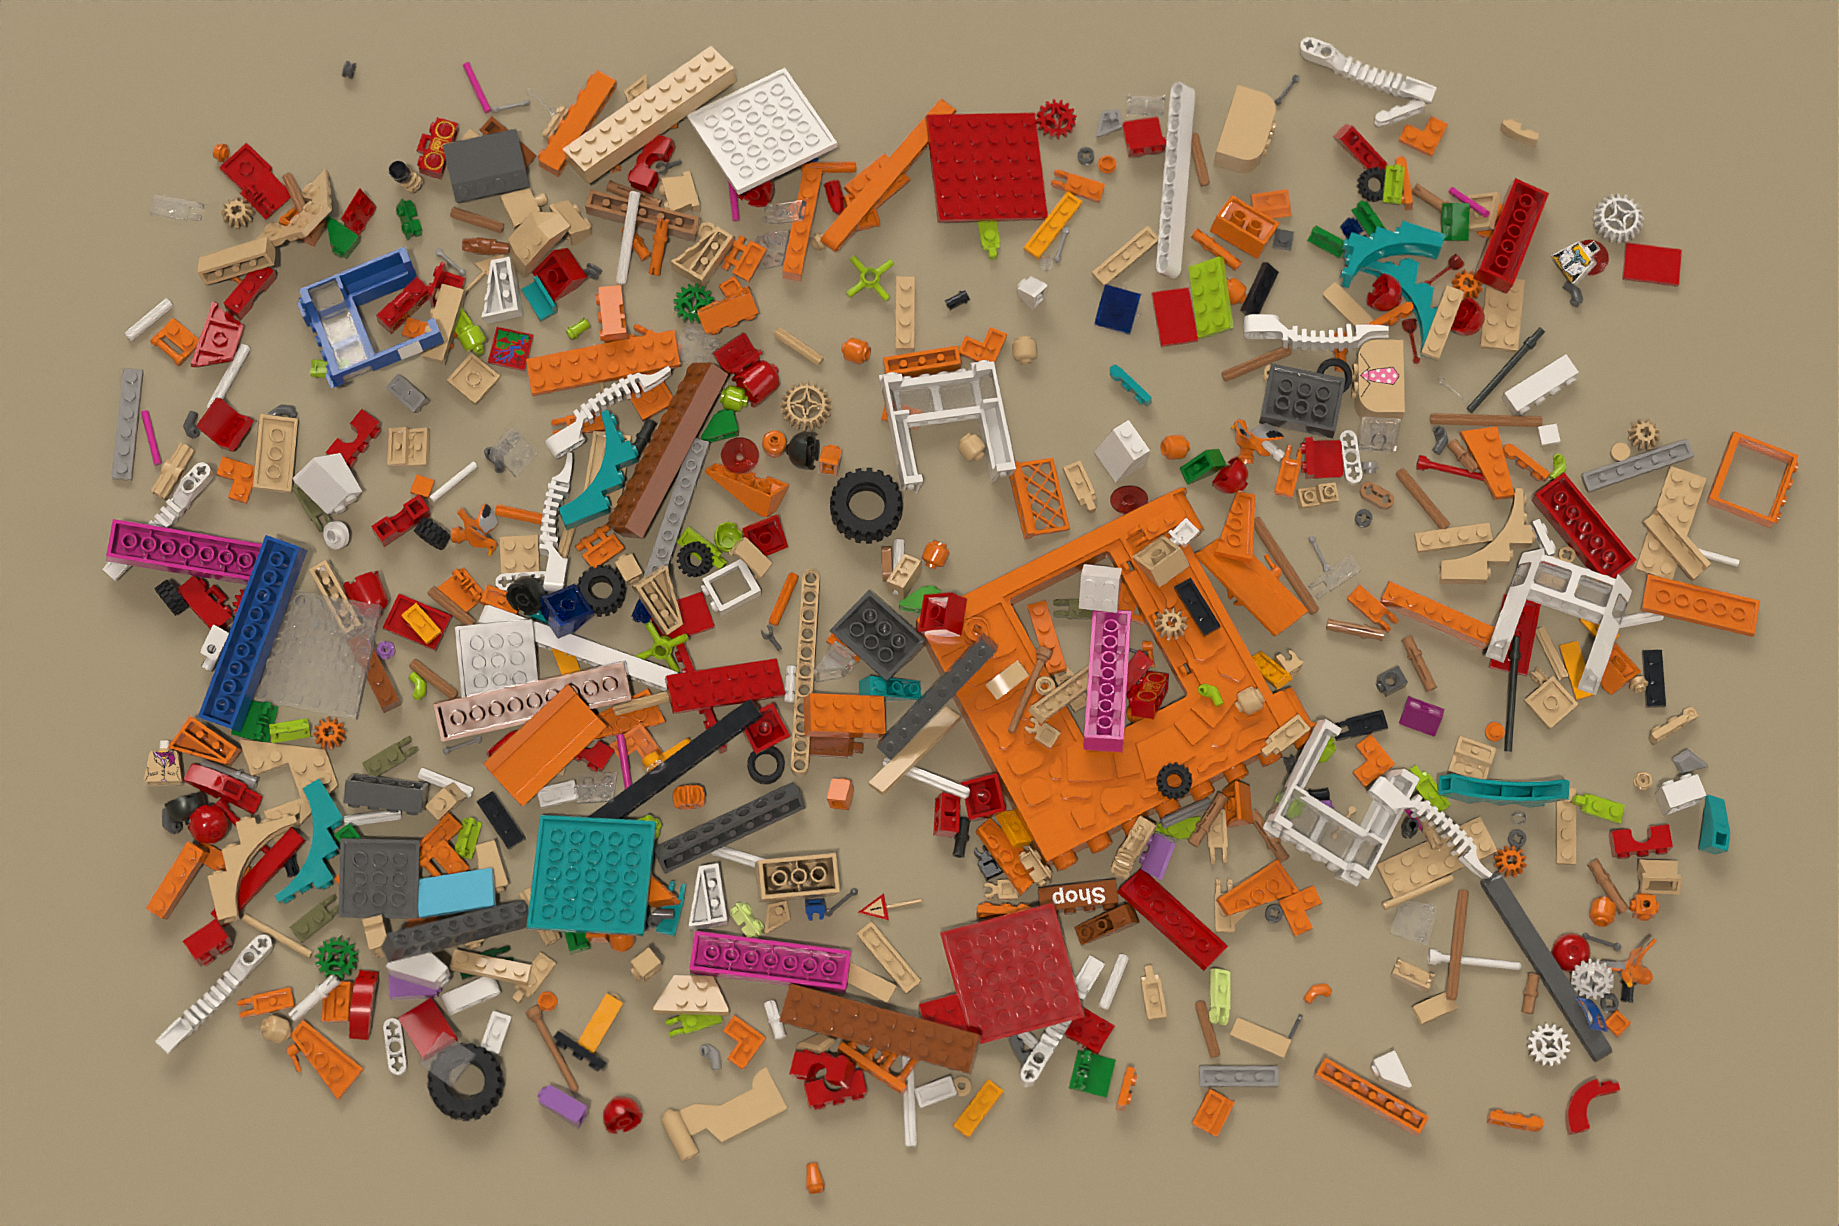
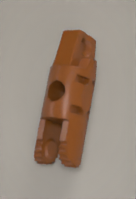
M477 237L464 238L462 241V250L475 254L495 256V254L506 255L510 252L509 244L497 241V239Z

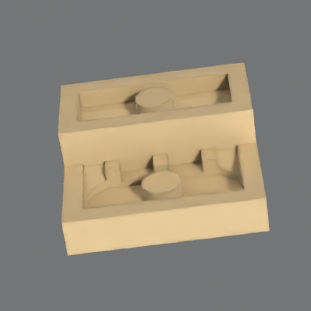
M389 428L387 465L398 467L429 466L430 430L428 428Z
M1459 736L1447 774H1457L1486 780L1496 748Z

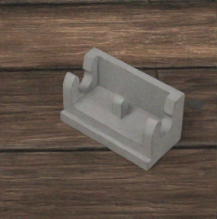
M397 374L386 386L413 413H419L421 406L427 405L430 402L428 398L400 374Z

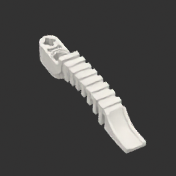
M1311 37L1304 38L1301 41L1300 54L1302 58L1331 68L1336 75L1340 73L1343 75V78H1350L1353 82L1358 81L1361 85L1366 84L1369 88L1374 87L1377 91L1381 92L1382 90L1386 94H1393L1395 97L1415 98L1430 104L1432 103L1434 94L1437 91L1435 86L1408 76L1405 82L1401 73H1398L1395 79L1393 72H1390L1389 76H1387L1384 70L1378 73L1377 68L1370 70V66L1366 64L1365 67H1362V62L1360 61L1354 64L1353 57L1349 56L1346 58L1329 43ZM1329 53L1330 56L1325 57L1322 54Z
M1247 315L1244 317L1243 335L1245 338L1281 339L1283 341V348H1288V344H1290L1293 350H1297V347L1302 350L1311 348V351H1316V348L1320 349V351H1325V349L1344 351L1345 348H1348V351H1351L1353 348H1359L1364 342L1371 339H1389V327L1382 325H1356L1355 337H1352L1351 324H1346V337H1343L1342 328H1338L1337 337H1334L1333 330H1329V337H1325V331H1320V337H1316V331H1311V337H1307L1306 329H1302V335H1297V326H1293V330H1288L1279 322V317L1276 315Z
M667 366L652 375L629 374L627 379H620L618 384L613 383L611 388L603 389L602 394L600 392L597 393L596 398H590L586 405L585 403L580 405V413L577 409L573 411L576 422L545 441L555 459L561 458L567 452H571L585 442V438L582 435L584 424L586 422H589L590 425L594 423L591 413L593 412L598 417L600 415L599 405L604 411L607 409L605 401H608L610 406L614 404L613 396L616 397L618 402L622 401V391L627 400L630 399L631 392L629 387L632 388L636 398L641 397L636 383L639 382L644 393H646L671 376L670 367Z
M567 452L566 463L562 472L552 477L551 483H548V492L545 495L546 500L544 501L540 530V554L548 556L543 587L545 591L563 593L568 568V559L562 558L555 549L558 548L555 522L557 520L556 513L559 514L558 506H563L562 499H568L569 497L568 490L571 483L573 464L572 453Z
M203 462L197 463L182 478L173 498L166 501L168 506L166 508L163 506L160 509L162 513L160 515L157 513L154 516V522L151 520L148 525L171 529V526L178 522L177 519L184 515L185 509L188 510L191 507V501L212 480L213 472L208 464ZM188 484H194L192 490H185ZM108 562L102 570L116 582L131 565Z
M1381 776L1368 790L1369 796L1391 815H1396L1399 810L1410 809L1413 812L1411 814L1413 818L1422 815L1420 818L1422 822L1430 820L1428 822L1430 827L1439 824L1435 830L1437 832L1446 830L1441 835L1443 839L1453 836L1446 843L1448 847L1459 842L1450 852L1452 856L1460 854L1466 849L1458 858L1465 867L1483 880L1493 875L1480 863L1476 852L1477 846L1472 842L1473 839L1467 837V833L1464 830H1459L1460 826L1453 824V820L1450 817L1446 818L1443 812H1438L1436 806H1430L1431 803L1428 800L1420 802L1422 799L1420 795L1414 796L1411 800L1408 799L1390 781Z
M263 934L257 936L240 953L231 969L223 974V980L220 978L217 981V986L213 985L210 988V993L206 992L203 995L204 999L197 1001V1006L193 1004L190 1007V1012L188 1010L184 1011L183 1019L179 1017L155 1043L169 1054L180 1042L192 1035L193 1031H197L199 1026L203 1025L206 1019L210 1018L213 1012L217 1011L220 1005L224 1004L227 998L231 997L233 992L240 988V984L244 983L248 975L272 952L271 939ZM262 943L264 945L266 943L267 947L262 946L260 948L259 944ZM247 956L254 957L251 963L244 962V959Z
M1092 956L1088 957L1075 979L1081 1003L1084 1002L1086 995H1088L1105 965ZM1072 1020L1047 1027L1040 1042H1038L1020 1072L1019 1082L1022 1086L1031 1087L1035 1084ZM1040 1056L1043 1059V1063L1038 1064L1034 1062L1033 1057ZM1030 1073L1031 1077L1029 1079H1026V1075Z

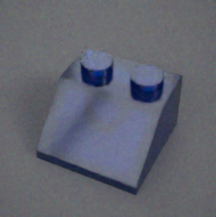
M1105 284L1094 325L1130 335L1141 294Z
M576 584L541 597V608L539 611L557 639L575 632L594 615L593 610Z

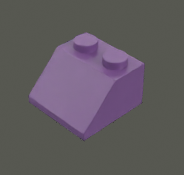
M1155 831V834L1151 836L1147 843L1150 846L1148 852H1143L1139 863L1143 864L1141 869L1162 880L1177 838Z

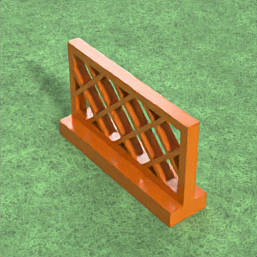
M1046 458L1021 463L1015 461L1016 470L1009 478L1024 540L1031 539L1033 536L1069 531L1070 526L1054 459ZM1049 463L1051 471L1048 475L1039 470L1042 464ZM1023 467H1029L1034 471L1030 478L1023 474ZM1035 473L1045 478L1042 485L1032 480ZM1047 480L1055 486L1053 493L1043 487ZM1029 483L1038 488L1034 496L1027 492L1026 487ZM1040 490L1050 496L1046 503L1036 498ZM1051 498L1059 503L1057 511L1047 505ZM1033 501L1043 506L1039 514L1031 509ZM1044 508L1054 514L1050 521L1041 516ZM1057 516L1063 520L1064 526L1057 527L1051 522ZM1037 519L1047 524L1045 529H1036L1035 522Z

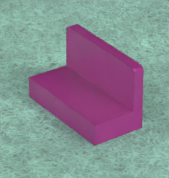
M1408 696L1399 724L1435 736L1445 709Z

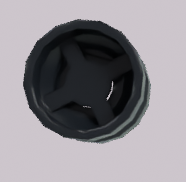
M395 161L389 166V174L396 182L406 183L410 179L411 171L404 162Z

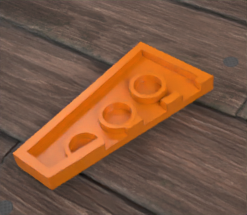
M1497 426L1461 431L1459 435L1465 441L1470 455L1472 454L1478 464V470L1482 472L1484 481L1494 500L1513 498L1515 494Z
M1236 492L1214 553L1215 556L1248 563L1252 561L1255 514L1254 494Z
M648 688L632 696V700L651 695ZM657 705L621 715H615L612 706L596 715L607 727L592 741L624 734L640 722H642L645 728L665 724L666 721Z
M989 818L977 829L976 834L1021 896L1035 883L1029 875L1034 868L1026 871L1019 861V854L1025 850L1022 847L1013 848L1003 829Z
M1277 859L1218 898L1216 902L1225 915L1230 916L1300 891Z
M303 1020L290 1034L339 1101L364 1069Z

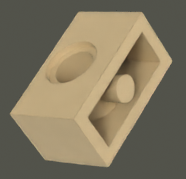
M649 947L630 961L631 974L637 981L641 980L643 983L662 970L660 960Z

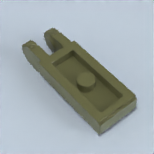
M298 485L292 487L308 517L314 522L318 531L322 532L323 527L317 520V517L323 515L328 524L332 522L330 516Z
M1057 599L1053 601L1054 606H1068V612H1053V617L1092 620L1093 610L1079 609V599Z
M406 737L397 744L394 743L362 762L368 774L379 777L418 751L416 746L411 747L403 754L400 751L402 747L412 741L411 737Z
M335 895L325 899L322 904L319 903L289 927L301 943L309 939L338 914L339 905L335 906L329 913L325 909L337 899Z

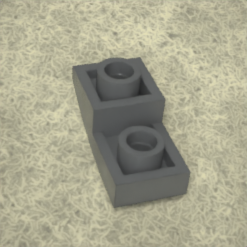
M1017 1035L1010 1036L1009 1043L1019 1063L1024 1066L1030 1056V1052L1022 1053L1024 1051L1022 1039L1018 1040Z

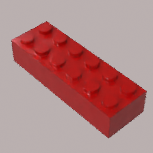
M1517 178L1514 179L1508 188L1495 221L1494 229L1491 231L1473 279L1506 294L1514 285L1549 196L1548 192Z
M1562 473L1538 491L1531 501L1567 545L1575 551L1576 556L1587 569L1616 579L1618 574L1621 576L1633 567L1637 561L1565 473Z

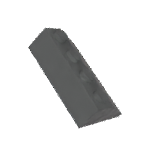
M516 129L443 144L456 203L529 187Z
M1271 363L1259 423H1268L1275 427L1333 438L1336 432L1346 379Z
M870 590L830 629L833 635L886 682L924 648L926 641Z

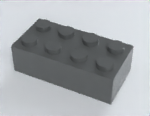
M351 773L345 780L343 803L353 808H359L361 805L368 806L367 809L369 810L384 808L387 809V812L398 813L400 810L406 811L408 815H418L426 806L429 783Z

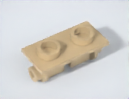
M1029 846L1027 854L1025 851L1019 854V861L1026 871L1034 868L1029 875L1036 885L1043 887L1046 884V880L1051 883L1052 872L1047 865L1043 866L1040 862L1042 858L1036 849L1033 851Z

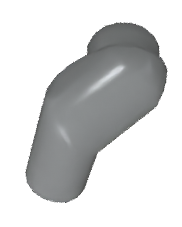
M709 1044L702 1045L699 1048V1053L711 1060L712 1070L722 1069L719 1051Z

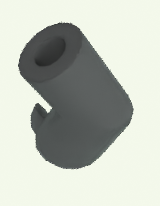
M1567 280L1562 288L1572 295L1573 298L1570 300V304L1578 307L1583 302L1582 292L1580 288Z
M281 404L268 412V414L273 416L287 415L289 418H295L297 411L293 405Z
M189 411L183 424V428L190 438H196L200 433L195 425L198 414L194 411Z
M1436 426L1433 432L1437 443L1432 451L1440 455L1449 439L1446 430L1442 426Z
M487 447L484 450L485 458L494 464L496 473L504 472L502 454L492 447Z
M163 808V828L171 834H178L182 828L181 824L173 821L169 817L166 808Z
M654 910L647 918L648 926L656 928L663 919H673L674 910Z

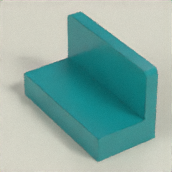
M536 275L533 277L534 282L522 288L521 291L540 322L556 314L557 310L556 305Z

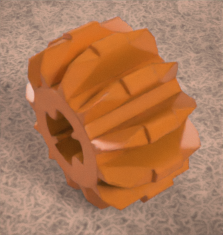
M1463 270L1462 274L1456 273V278L1452 279V287L1464 291L1461 302L1466 297L1477 299L1479 297L1478 293H1482L1483 288L1480 286L1483 283L1473 279V270L1469 274H1467L1466 270Z
M327 717L325 723L320 719L321 726H314V729L317 731L313 733V737L317 738L315 740L316 744H321L322 749H325L328 745L329 750H333L334 744L339 748L340 744L338 741H345V738L342 736L346 734V730L342 729L344 724L338 723L337 718H334L331 722L330 717ZM331 730H332L333 735L330 734V735L327 737L326 732L330 733Z
M690 784L679 786L673 790V803L677 809L694 810L705 805V792L701 786Z
M1507 845L1504 846V851L1499 849L1497 851L1498 855L1494 857V860L1497 861L1494 867H1500L1501 869L1498 873L1502 874L1504 871L1505 878H1508L1510 873L1513 878H1516L1517 873L1521 875L1523 873L1522 868L1527 866L1525 862H1522L1527 857L1520 856L1523 850L1520 849L1516 852V846L1514 845L1511 850ZM1512 859L1514 862L1509 865L1507 861Z

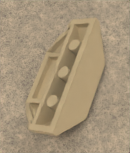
M531 212L508 238L511 259L514 262L515 269L524 279L527 278L572 227L560 212Z

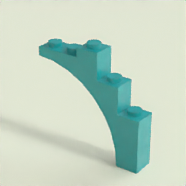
M1402 221L1401 227H1396L1395 232L1377 226L1375 234L1371 233L1369 238L1351 232L1350 238H1345L1342 247L1345 250L1343 258H1346L1345 265H1348V268H1343L1340 277L1344 279L1342 286L1349 288L1353 278L1360 270L1381 258L1394 255H1417L1437 260L1446 234L1406 221Z
M1405 258L1400 260L1399 265L1390 261H1374L1360 272L1377 278L1383 273H1388L1400 282L1403 298L1408 302H1412L1414 306L1413 312L1420 328L1422 352L1438 307L1430 308L1434 287L1427 283H1416L1420 262H1415L1411 258Z
M608 409L601 412L606 433L605 455L596 477L582 494L572 502L558 508L566 530L609 514L608 507L611 505L608 497L605 495L622 489V482L625 479L620 469L637 463L636 456L639 454L636 446H631L630 441L624 442L621 431L617 432L615 428L617 421L614 414L610 415Z
M1448 774L1439 776L1438 795L1469 804L1488 802L1498 806L1517 804L1534 808L1545 806V803L1569 800L1570 781L1562 779L1541 782H1507Z
M320 779L302 788L309 801L313 818L312 843L306 862L298 875L286 888L275 895L280 904L282 902L284 904L291 902L295 899L294 895L299 892L301 894L306 893L312 889V884L315 885L317 890L322 889V891L333 885L332 881H334V878L323 860L327 859L328 861L338 855L336 852L339 851V848L328 830L331 828L333 831L342 826L341 822L344 821V818Z

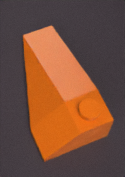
M717 463L705 469V473L751 511L763 517H768L777 510L789 488V484L773 477L766 476V479L755 477L756 473H739L737 468Z

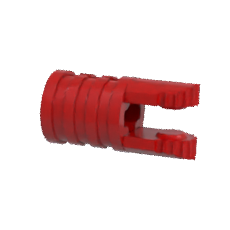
M828 181L823 185L827 201L832 208L831 210L840 216L845 210L840 181Z

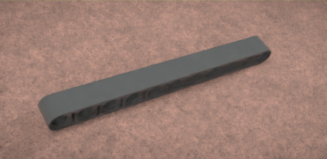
M1496 872L1490 878L1482 880L1480 884L1537 975H1540L1542 983L1594 1062H1598L1613 1052L1603 1033L1589 1028L1586 1015L1575 998L1579 997L1503 877L1500 873Z

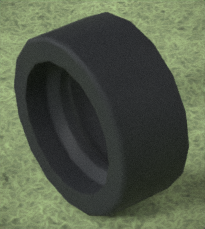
M1338 358L1325 360L1319 366L1317 373L1324 374L1325 370L1331 366L1342 368L1346 375L1344 393L1352 383L1350 366Z
M773 747L758 754H755L754 751L751 752L747 764L749 775L760 784L776 782L784 771L782 754ZM769 754L776 759L777 769L772 775L762 776L756 772L754 763L760 755Z

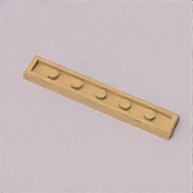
M1089 665L1028 709L1029 713L1040 724H1043L1084 694L1088 687Z
M946 706L869 781V786L884 796L961 720V716Z

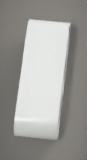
M482 977L443 994L441 998L448 1015H452L499 995L501 990L496 979Z

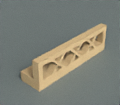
M1661 506L1642 523L1692 581L1711 565L1709 560Z

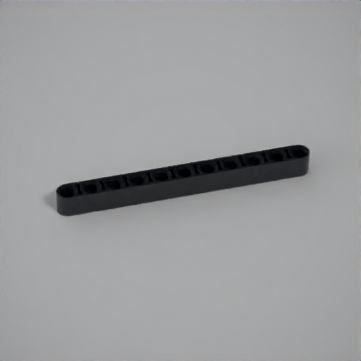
M752 699L744 702L587 818L624 819L757 722L763 716Z

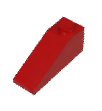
M1345 124L1333 136L1341 147L1366 170L1372 167L1385 169L1386 165H1389L1353 125Z

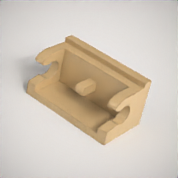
M746 537L735 542L728 553L730 556L736 554L755 573L753 575L755 580L761 578L772 564Z
M907 554L902 556L886 581L890 594L896 590L899 599L903 600L906 598L922 573L921 560Z
M1292 650L1288 651L1292 657L1291 660L1285 659L1281 653L1277 655L1274 661L1289 672L1292 677L1300 673L1304 662L1300 661Z
M1398 958L1390 977L1423 992H1427L1435 974Z

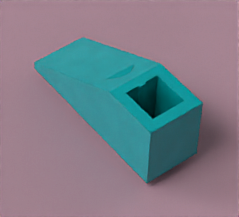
M868 676L859 681V695L884 696V701L919 700L921 698V684L917 680L890 678L886 682L882 677Z
M1707 794L1699 850L1717 855L1728 851L1731 832L1725 800Z

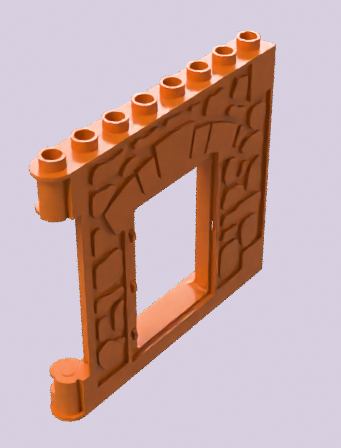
M1185 487L1171 491L963 595L962 597L967 599L961 636L943 637L919 633L920 617L916 619L915 629L926 640L925 648L941 676L970 647L964 640L966 622L972 617H982L988 622L990 628L989 638L997 645L996 653L952 698L993 774H999L1002 791L1031 838V845L1034 850L1036 849L1042 858L1040 860L1043 866L1047 865L1048 867L1054 865L1058 872L1076 864L1078 859L1075 854L1088 847L1092 854H1096L1111 846L1113 843L1109 836L1123 830L1126 837H1128L1130 829L1133 828L1139 816L1146 818L1157 812L1160 819L1181 809L1178 801L1191 795L1194 801L1197 802L1214 793L1215 789L1212 784L1223 778H1226L1229 785L1243 779L1249 774L1246 766L1258 760L1262 767L1269 766L1283 757L1282 753L1277 755L1271 753L1264 758L1260 754L1261 749L1267 746L1265 741L1271 734L1299 714L1311 729L1293 743L1297 750L1304 748L1317 722L1312 723L1293 687L1272 694L1189 544L1185 548L1181 545L1179 547L1182 549L1190 566L1161 587L1151 582L1134 561L1132 556L1154 540L1135 547L1133 542L1145 535L1141 531L1129 537L1127 532L1171 507H1174L1181 521L1187 518L1200 531L1196 537L1204 531L1200 520L1186 497L1188 491ZM1168 532L1163 534L1169 540L1172 537ZM1109 558L1115 568H1122L1121 580L1184 692L1185 698L1159 710L1154 719L1143 718L1124 728L1122 752L1083 750L1084 738L1066 706L1045 721V723L1061 732L1049 750L1034 740L1036 734H1029L1024 730L1025 726L1031 729L1035 727L1030 722V719L1034 717L1029 713L1028 709L1045 697L1040 695L1034 686L1015 733H1009L1008 728L1037 662V651L1012 605L1082 571L1084 564L1094 565ZM1127 562L1130 563L1134 571H1130V567ZM1189 578L1193 580L1221 625L1220 629L1206 637H1203L1174 590L1175 586ZM1172 608H1175L1176 614L1181 611V617L1187 618L1186 622H1184L1187 625V629L1183 630V636L1178 635V640H1174L1173 636H1171L1170 641H1167V635L1160 638L1162 631H1155V628L1158 626L1154 624L1155 620L1158 619L1156 613L1164 614V609H1168L1169 613H1171ZM1169 621L1167 626L1171 625L1170 627L1172 628L1175 623L1171 624V621ZM1019 660L1029 673V676L997 700L986 684L1015 661ZM1185 664H1186L1188 670L1190 671V674H1188V675H1187V670H1186V668L1184 667ZM1044 665L1038 679L1043 676L1050 677ZM1047 684L1041 685L1043 689L1049 688ZM1202 684L1217 687L1224 704L1215 707L1211 698L1198 693V687ZM1251 686L1255 689L1259 688L1265 699L1263 708L1251 715H1246L1244 711L1239 712L1235 704L1238 701L1237 694ZM1176 762L1178 765L1183 764L1184 768L1189 769V773L1192 774V785L1189 793L1184 795L1183 798H1178V800L1171 798L1170 800L1167 799V796L1163 797L1162 793L1158 791L1156 782L1162 767ZM1172 774L1167 778V784L1171 788H1178L1181 786L1182 780L1180 776Z

